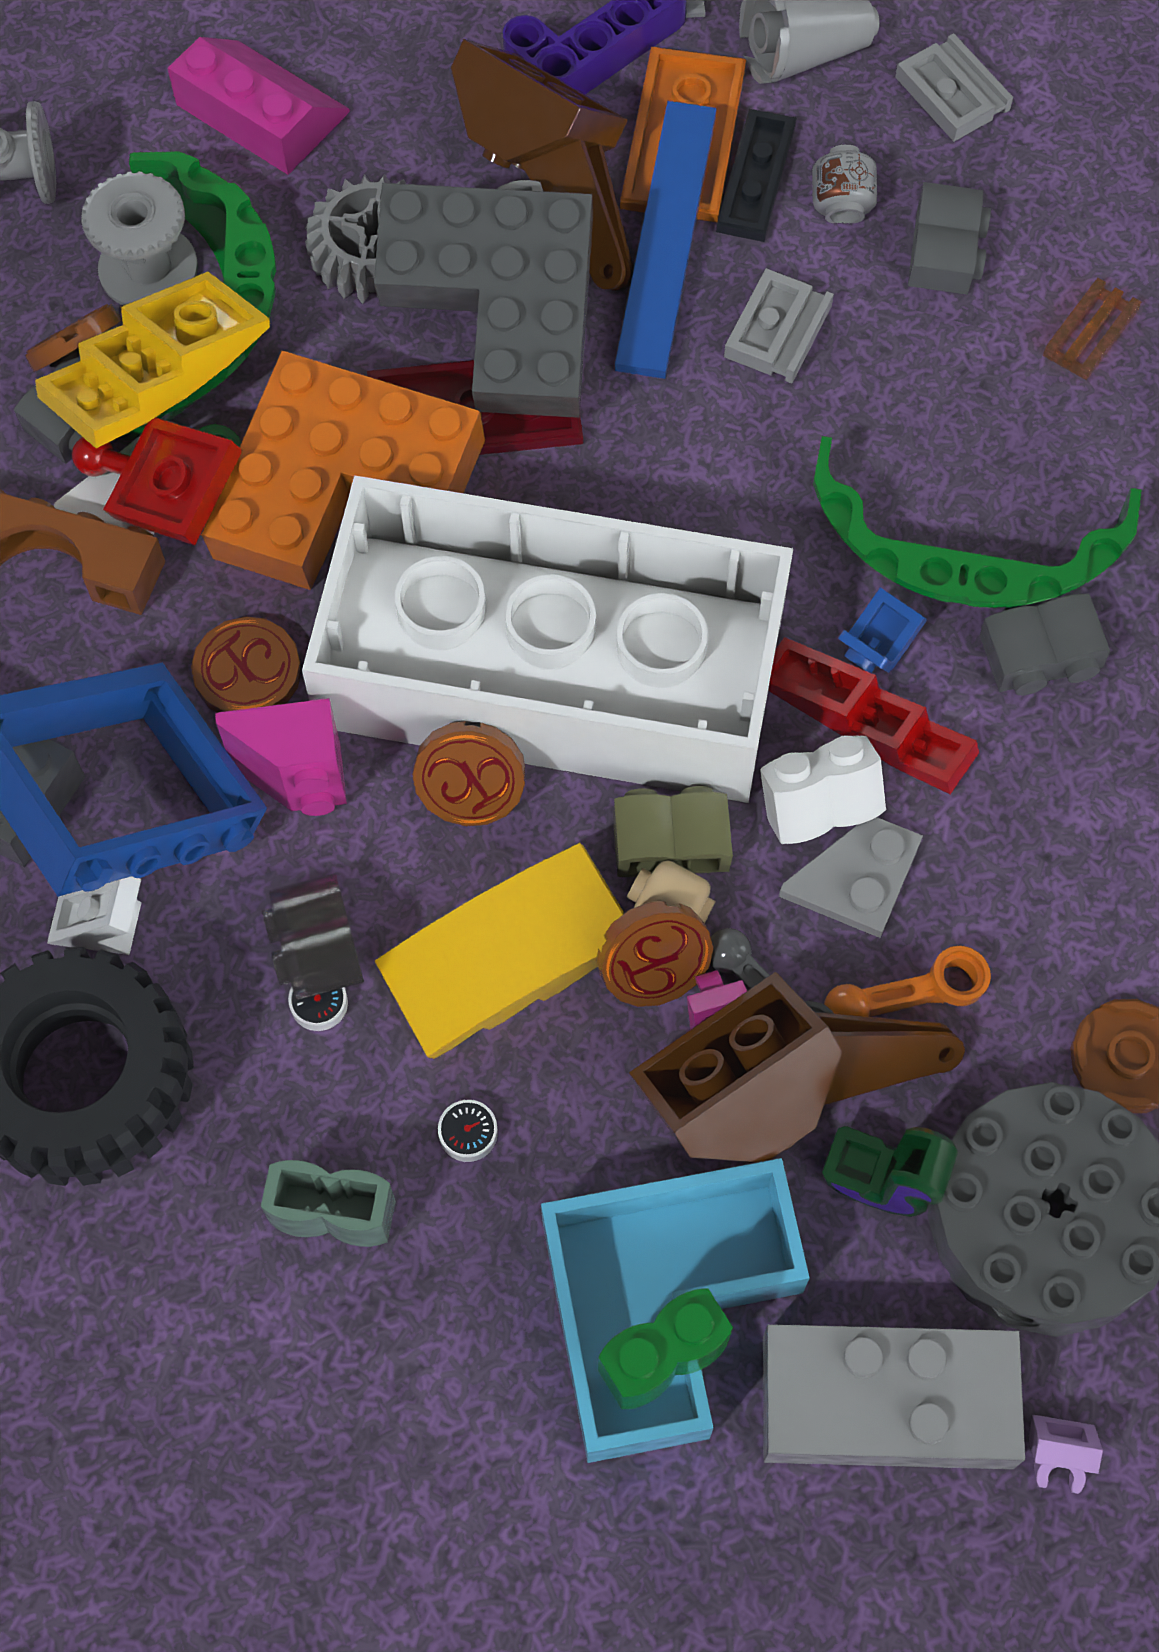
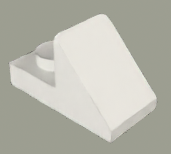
M131 876L106 883L95 891L85 892L81 890L59 896L47 943L66 947H85V949L96 951L102 949L112 953L129 955L141 907V902L137 900L141 879Z

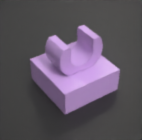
M1032 1414L1029 1443L1034 1458V1471L1038 1486L1047 1487L1048 1476L1052 1469L1056 1467L1067 1468L1070 1470L1069 1486L1071 1492L1079 1494L1085 1485V1472L1099 1474L1103 1449L1095 1425Z

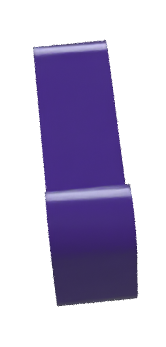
M611 0L559 37L536 17L528 15L516 16L510 19L503 28V50L519 55L583 94H587L646 53L651 47L656 46L684 25L686 19L687 0Z

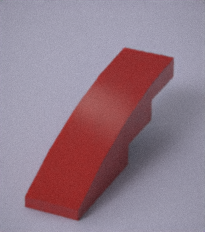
M785 637L777 646L768 691L841 736H867L881 760L890 766L951 794L979 754L977 740L929 721L926 707L880 689L876 675Z

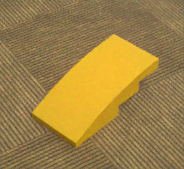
M205 272L122 306L123 325L78 343L80 361L36 379L37 397L90 444L98 448L146 424L190 396L229 366L270 328V320L210 272Z
M578 843L474 897L421 929L376 959L375 963L426 1056L435 1059L450 1051L482 1028L490 1030L537 999L545 1001L597 968L598 948L601 952L602 946L606 942L604 934L610 925L621 917L624 912L584 845Z

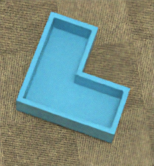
M782 1158L541 1204L542 1222L587 1463L710 1439L713 1431V1423L701 1370L686 1375H675L669 1387L648 1404L633 1409H621L598 1371V1357L605 1345L614 1336L634 1325L654 1323L660 1311L670 1301L681 1294L696 1289L708 1288L721 1309L802 1294L809 1281V1273Z

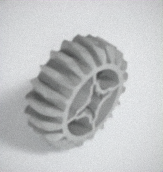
M364 174L361 184L353 185L345 179L341 192L328 189L327 196L325 197L326 202H315L314 216L308 218L306 226L307 254L310 255L312 269L316 272V276L322 275V280L326 284L327 289L338 286V292L343 299L353 293L355 289L357 291V298L362 304L369 297V292L377 293L374 286L381 189L382 183H390L385 174L379 182H371ZM403 179L396 184H406Z

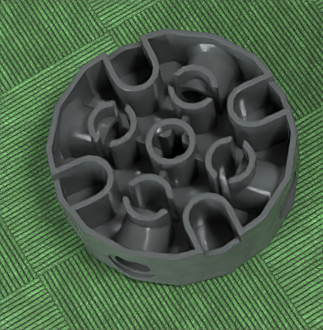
M1053 1082L1006 1090L967 1116L952 1140L958 1150V1155L943 1200L936 1205L929 1204L927 1213L939 1259L967 1301L1007 1327L1057 1337L1103 1327L1134 1306L1155 1288L1159 1281V1142L1140 1117L1098 1091ZM1048 1199L1058 1203V1212L1061 1213L1059 1218H1054L1048 1214L1050 1210V1204L1046 1202Z

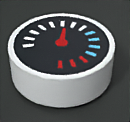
M311 971L299 977L292 985L288 997L289 1007L294 1019L302 1027L313 1031H323L337 1025L344 1017L348 1006L344 985L335 975L325 971Z
M461 1100L453 1103L443 1112L438 1123L440 1143L445 1152L456 1160L473 1162L484 1158L494 1148L498 1137L497 1122L494 1114L486 1105L475 1100Z

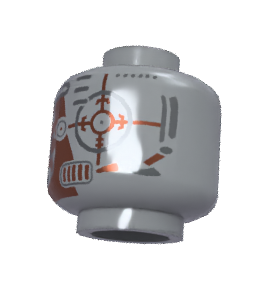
M838 145L831 148L830 153L820 157L813 165L814 209L821 215H824L825 220L829 223H858L865 218V214L870 213L877 203L876 162L869 155L861 153L859 148L853 145Z

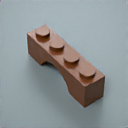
M0 489V566L13 556L29 550L53 549L64 552L82 564V578L92 601L142 615L166 562L157 537L137 526L122 528L105 523L98 516L88 512L73 514L56 509L45 500L39 498L25 500L7 495Z

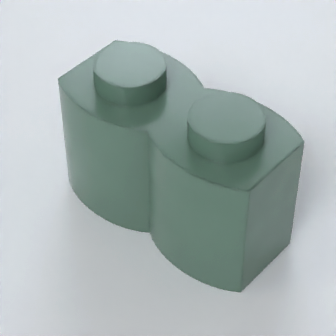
M285 1160L269 1165L261 1208L270 1224L286 1234L297 1237H317L330 1233L333 1237L344 1243L354 1246L371 1247L388 1242L396 1200L390 1183L374 1173L363 1170H341L329 1174L323 1168L309 1162Z

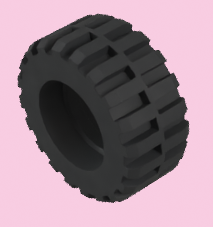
M66 947L64 957L55 959L49 950L34 954L31 957L33 965L20 970L16 963L0 973L5 979L0 984V1158L3 1161L7 1160L18 1172L30 1178L40 1174L48 1184L66 1186L69 1177H76L83 1186L98 1184L102 1182L101 1172L111 1168L120 1177L134 1170L130 1159L142 1150L149 1159L163 1147L157 1136L164 1128L174 1133L183 1118L177 1107L180 1101H190L193 1083L187 1074L188 1070L194 1068L193 1053L186 1040L188 1035L169 997L160 984L153 983L147 971L136 963L130 962L124 966L118 954L102 949L96 953L95 959H91L85 947ZM97 1021L115 1026L124 1035L128 1044L125 1067L112 1089L95 1103L76 1111L55 1113L35 1108L26 1098L23 1091L26 1065L36 1047L52 1032L76 1022Z

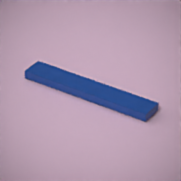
M667 101L615 361V371L666 378L716 120V108Z

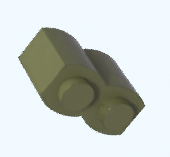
M706 786L688 787L682 790L680 794L674 796L659 795L655 790L640 788L630 790L625 793L624 797L614 799L613 824L617 877H637L642 868L653 872L658 864L668 860L693 873L730 871L733 854L727 794L713 792V789Z

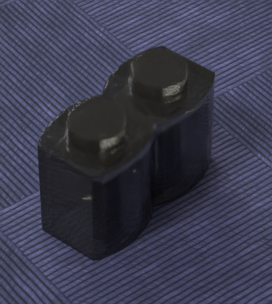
M336 873L269 890L272 908L262 910L270 943L279 941L281 943L282 949L271 952L280 986L291 983L295 999L298 1000L364 982Z

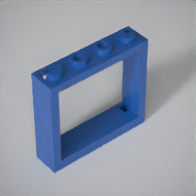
M163 662L0 695V811L58 897L81 890L85 892L95 891L106 883L131 876L142 878L157 869L178 863L189 865L204 856L225 850L236 852L246 847L254 839L253 834L267 810L266 805ZM143 718L210 813L79 847L12 747Z

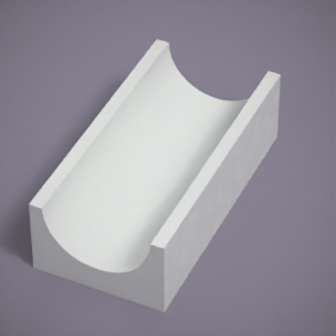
M354 475L302 668L309 700L330 698L337 731L421 745L432 731L449 723L466 721L465 726L474 725L480 727V723L495 726L511 737L522 752L525 764L677 791L693 786H706L713 789V792L727 794V799L749 803L770 677L784 609L793 548Z

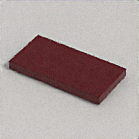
M474 360L367 371V377L475 409L472 395ZM480 412L485 442L479 455L583 444L581 417Z

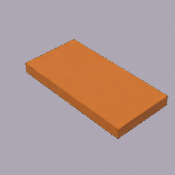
M651 47L620 199V209L638 212L646 211L667 101L716 108V120L696 220L718 222L746 69V59Z

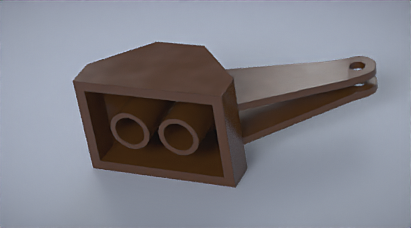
M463 39L451 70L468 138L485 148L482 156L487 160L504 168H510L511 164L524 170L530 180L541 182L543 192L592 194L593 225L589 274L593 282L601 289L615 291L626 289L631 284L634 267L604 152L616 147L628 119L515 53Z
M774 972L629 1073L646 1100L689 1157L764 1162L791 1148L798 1140L816 1129L824 1105L916 1078L949 1072L962 1061L965 1047L961 1039L942 1023L814 1012L777 972Z

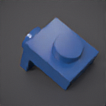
M880 587L849 632L843 630L838 639L850 647L844 656L865 671L872 673L876 666L890 673L922 629L927 619Z

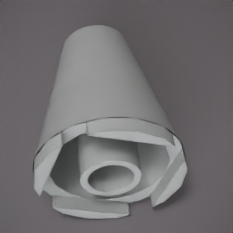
M743 0L740 8V38H748L749 46L755 57L744 56L754 80L759 84L775 83L864 49L872 43L874 36L877 35L879 30V15L869 0Z

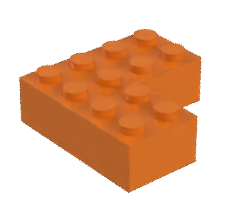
M281 351L239 447L243 451L201 534L212 558L311 590L343 519L354 475L464 494L485 442L480 411Z

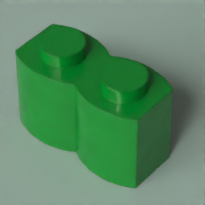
M708 1288L692 1290L670 1301L660 1311L654 1323L634 1325L614 1336L605 1345L598 1357V1371L621 1409L637 1408L659 1397L672 1383L675 1375L691 1374L714 1362L726 1348L733 1326Z

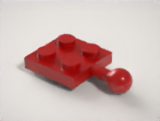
M154 418L147 422L131 456L114 451L110 442L95 448L85 438L81 437L73 447L72 459L76 468L87 476L98 477L106 474L108 471L120 475L103 509L111 517L195 545L243 450L232 440Z

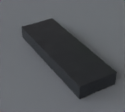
M749 108L718 218L717 233L765 242L796 127V117Z

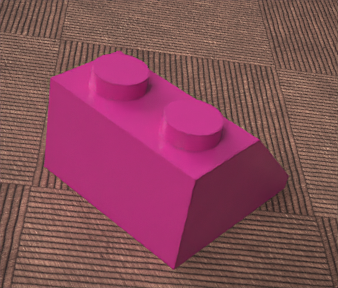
M330 698L215 713L216 724L224 748L245 778L291 811L301 810L303 814L309 816H320L332 812L336 805L347 804L341 746Z

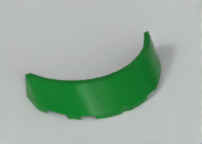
M179 151L130 153L129 166L132 173L143 172L145 174L151 173L157 177L160 176L177 190L183 201L185 219L202 235L212 249L222 271L223 283L269 318L276 293L275 282L273 281L276 274L274 249L266 224L262 222L252 207L250 198L237 184L228 183L220 176L200 166L199 159ZM259 338L229 366L207 383L155 418L170 421L222 383L247 358ZM146 424L122 435V439L133 440L140 437Z
M822 436L813 486L821 507L833 528L850 549L877 572L911 591L936 600L988 608L1014 607L1046 601L1075 590L1100 575L1124 553L1137 533L1142 489L1130 488L1119 514L1118 523L1114 528L1097 529L1089 532L1082 539L1076 556L1061 566H1045L887 539L874 534L868 529L863 517V501L858 492L850 486L835 481L830 475L828 464L832 437Z

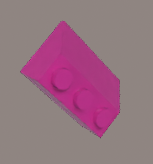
M199 37L167 68L177 106L287 175L350 112L348 107L238 40Z

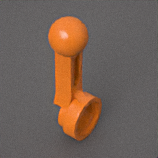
M953 946L939 954L932 964L930 972L926 975L864 989L852 984L838 985L828 993L824 1005L834 1014L863 1017L881 1015L925 1003L946 1002L955 1006H967L978 1001L987 990L991 979L990 968L984 957L976 950L965 946ZM957 967L964 970L971 979L972 988L968 991H957L951 988L945 981L944 969Z

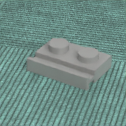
M954 33L949 35L947 42L940 46L935 43L897 65L895 78L953 142L992 121L993 116L1000 111L1003 113L1010 111L1013 96Z
M766 268L725 345L724 358L771 375L773 372L786 377V382L793 383L832 307L834 294L826 292L825 295L814 292L812 291L813 286Z

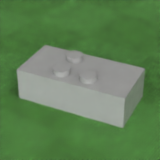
M768 1324L763 1336L764 1463L981 1469L1016 1468L1025 1461L1019 1331Z

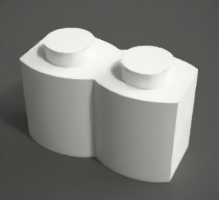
M841 736L819 747L814 752L784 754L760 769L767 818L781 844L805 842L825 834L833 827H847L865 823L886 811L881 758L867 736Z

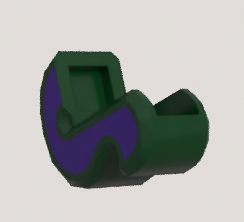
M843 1126L837 1129L822 1173L828 1186L854 1201L887 1213L912 1217L925 1213L929 1204L936 1205L942 1202L958 1150L953 1141L948 1137L926 1128L912 1127L906 1129L897 1147H893L884 1143L882 1139L848 1126Z

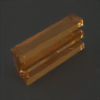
M1097 278L1046 345L1043 353L1044 357L1085 380L1090 377L1136 315L1141 305V301L1134 297L1129 302L1122 298L1124 292L1116 287L1112 292L1106 290V282L1100 278ZM1099 298L1104 301L1064 355L1059 352L1060 348L1096 300ZM1117 308L1122 311L1083 365L1075 361L1113 309Z

